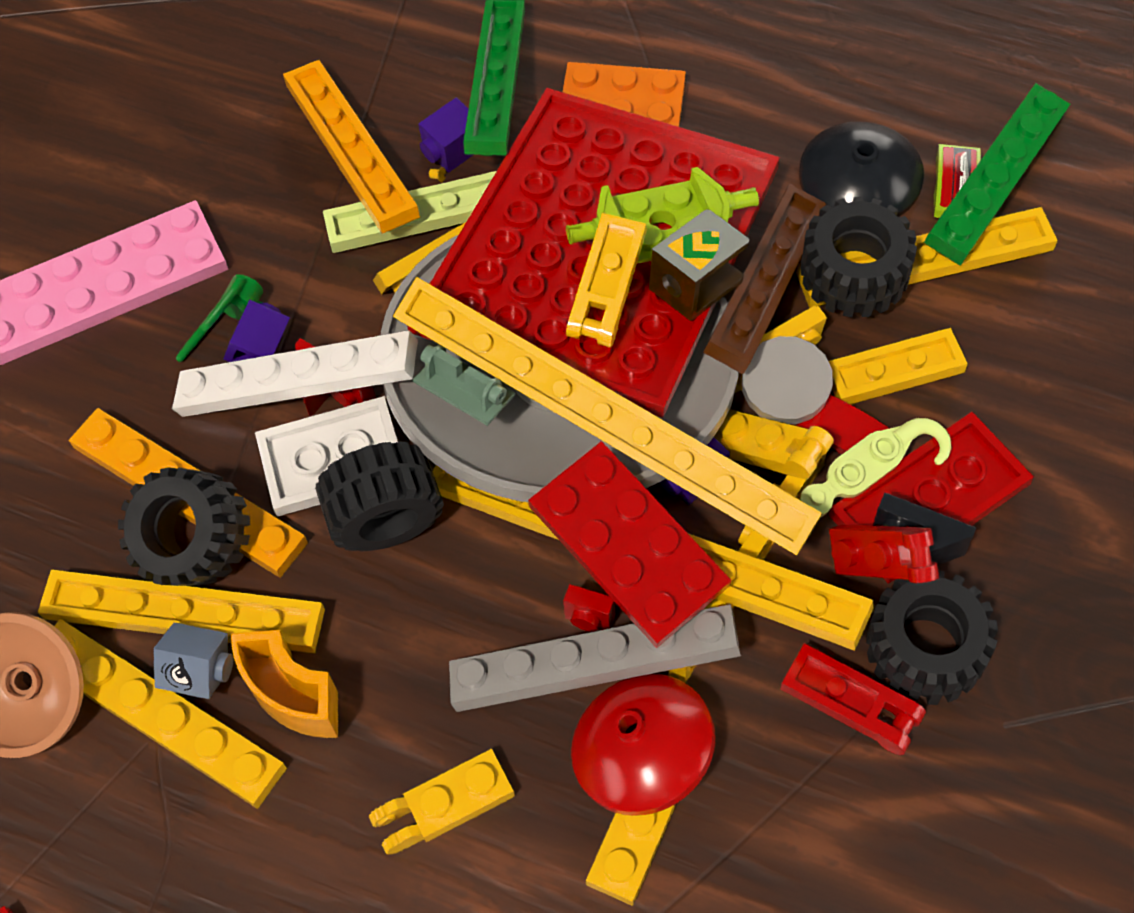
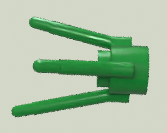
M234 275L220 301L177 354L176 360L178 362L184 361L223 312L234 319L240 320L249 299L262 303L259 301L264 293L261 285L248 276Z

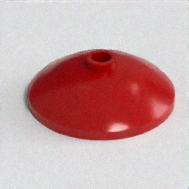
M648 674L619 681L600 693L590 703L577 724L571 747V759L575 776L583 790L592 800L614 813L642 816L665 810L684 799L704 777L711 763L715 748L713 718L700 695L688 684L674 677L662 674ZM637 724L634 731L625 733L630 726Z

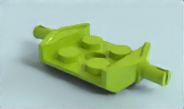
M695 167L691 168L690 181L612 196L609 186H602L597 218H593L592 222L567 225L566 235L570 245L594 239L602 213L646 223L647 232L637 263L651 261L652 248L704 210H711L728 223V218L732 217L733 210L758 206L759 197L755 187L731 193L724 191L720 184L701 169ZM663 222L669 224L672 228L660 230L653 224Z

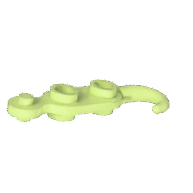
M915 418L904 423L902 426L875 431L835 459L828 468L826 482L807 486L802 491L799 500L821 512L822 517L829 512L835 498H854L894 470L901 462L911 441L917 436L928 434L938 441L940 449L934 459L936 465H941L949 457L951 438L942 425L928 418Z

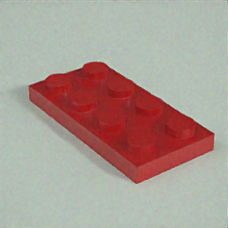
M970 412L946 429L951 438V451L949 457L941 465H936L934 462L940 447L938 441L933 437L902 458L894 470L862 494L854 498H843L833 505L829 511V516L838 526H873L877 509L885 492L972 526L1030 486L1034 476L973 412ZM883 578L888 584L895 580L891 578Z
M602 441L528 499V505L656 648L662 645L731 585L732 580Z

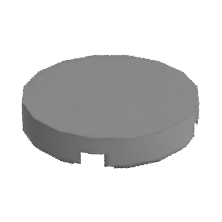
M778 336L762 342L758 346L748 368L742 374V392L749 407L762 418L790 425L802 423L817 415L825 407L833 387L832 368L826 355L813 343L798 337Z

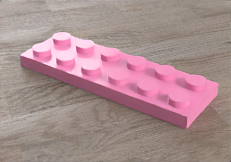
M197 201L182 205L0 280V365L229 270Z

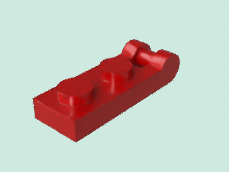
M839 525L829 528L836 574L909 580L910 583H925L939 579L937 563L932 562L929 546L934 544L931 528Z
M805 643L782 681L780 690L872 738L884 749L896 755L905 754L911 743V739L908 736L913 726L918 727L926 714V710L917 702ZM883 708L892 712L895 716L891 725L878 719Z

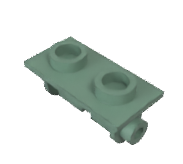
M428 345L425 347L420 357L421 361L425 363V367L413 379V382L487 426L515 396V392L503 386L500 379L496 377L491 379L446 353L445 347L441 345L435 347Z

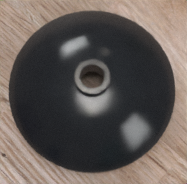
M870 122L841 123L820 132L806 146L799 166V181L802 190L825 202L826 205L834 207L835 200L845 198L847 202H853V197H863L865 202H872L874 198L881 200V206L885 208L892 205L898 209V217L902 216L914 205L920 195L924 180V168L921 157L909 140L891 128Z

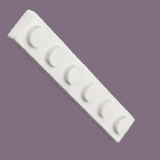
M408 330L180 371L172 409L180 416L186 417L413 379L418 339Z

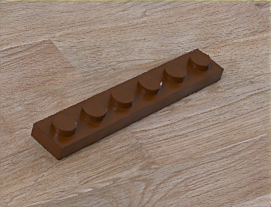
M792 184L788 185L743 272V282L735 288L703 353L744 374L803 254L806 230L809 228V222L814 215L819 216L820 209L826 205L825 202Z

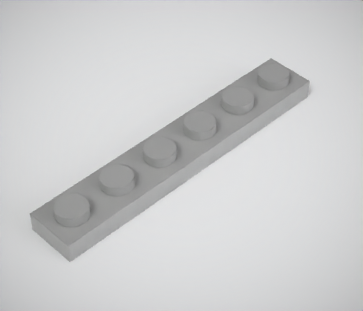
M731 604L700 611L658 648L648 640L635 624L449 661L451 705L456 712L739 657L741 654Z

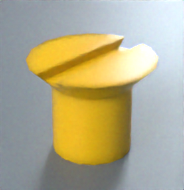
M444 167L430 169L429 177L431 179H438L441 183L444 182L446 178L444 177L446 174Z

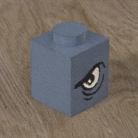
M174 622L154 647L155 688L210 699L220 683L226 682L230 677L233 667V655L228 653V633Z

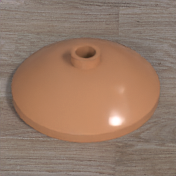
M20 612L0 613V757H28L56 744L74 724L83 699V674L75 650L56 627L34 615ZM24 672L29 673L32 677L31 687L27 686L23 681Z

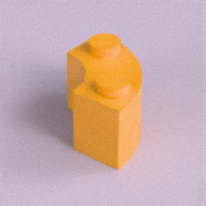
M280 630L231 633L233 656L237 668L256 700L272 718L287 728L301 734L322 738H338V691L328 672L309 670L294 662L291 650Z

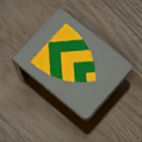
M704 210L652 248L649 290L689 321H693L743 282V273L728 262L748 247L749 238L711 210Z

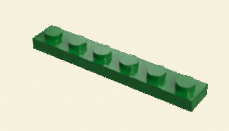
M486 0L464 135L465 154L482 156L507 155L525 17V0Z
M1035 83L923 243L961 266L1070 106V103Z

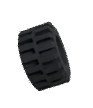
M853 197V202H847L845 198L835 200L834 207L826 205L820 209L819 216H813L809 222V228L806 230L800 271L801 275L804 276L803 285L805 289L812 290L811 298L817 304L824 301L826 303V310L832 313L836 309L844 311L843 316L852 317L853 312H860L862 317H869L874 309L882 313L889 309L890 302L896 304L901 299L903 291L907 289L917 251V246H915L917 238L915 231L909 230V220L905 216L898 217V209L892 205L885 208L881 206V200L874 198L872 202L863 201V197ZM859 251L870 255L876 261L871 263H855L843 258L840 253Z
M383 442L352 451L331 463L328 469L320 474L318 477L319 482L316 483L315 487L331 540L334 541L337 547L345 548V550L349 551L380 550L406 542L431 527L436 522L435 519L440 517L443 512V499L429 460L422 453L419 446L415 444L409 445L408 442Z
M168 467L160 469V473L151 472L144 476L145 485L135 484L130 492L134 497L132 500H124L121 510L126 511L124 520L119 519L118 530H124V538L119 539L121 549L129 550L130 554L125 559L131 567H139L137 574L141 577L153 579V583L159 585H209L217 582V577H226L233 571L230 563H240L244 554L239 549L241 545H248L250 535H244V526H250V515L242 514L241 510L247 505L243 497L234 496L237 488L232 483L223 482V477L214 473ZM188 504L194 513L196 528L190 545L182 551L175 539L174 526L179 512Z
M939 570V579L931 582L910 583L905 579H897L894 581L892 589L887 587L881 594L878 604H876L866 636V644L870 645L867 651L869 663H877L874 671L880 681L888 678L891 681L889 684L890 689L899 692L900 689L908 692L907 697L915 702L918 701L920 696L926 697L927 705H938L942 696H945L946 700L951 702L958 699L962 691L967 694L975 686L977 680L981 678L997 644V640L994 639L998 631L997 620H989L993 612L989 601L979 602L982 592L975 586L969 590L962 586L965 579L955 575L953 581L945 579V571ZM919 620L935 622L943 626L952 635L957 650L945 655H933L923 652L908 639L904 626Z

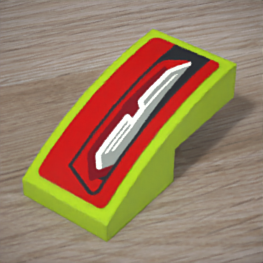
M939 144L936 156L934 217H941L981 161V148Z

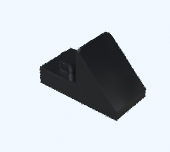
M885 492L873 526L931 528L934 544L929 546L932 562H936L937 566L964 556L976 530V527Z

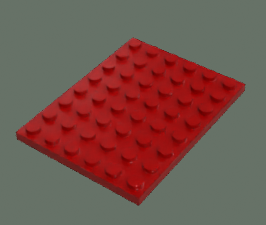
M546 88L429 284L644 410L663 418L715 304L693 321H689L649 290L651 261L637 263L613 346L610 348L597 344V339L582 336L581 339L566 336L568 320L594 240L577 242L570 245L566 235V226L592 222L593 218H597L602 186L608 185L611 195L616 196L690 181L691 168L698 167L720 184L724 191L731 193L751 189L752 187L756 188L759 197L758 206L733 210L732 217L728 218V223L747 237L778 170L780 157ZM663 222L653 224L660 230L672 228V226ZM738 255L731 259L728 263L733 266ZM590 306L587 318L602 321L605 310ZM407 326L408 330H410L412 334L429 339L423 334Z

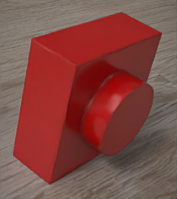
M569 584L563 600L565 619L570 620L575 627L589 632H595L597 629H610L615 618V602L612 598L605 594Z

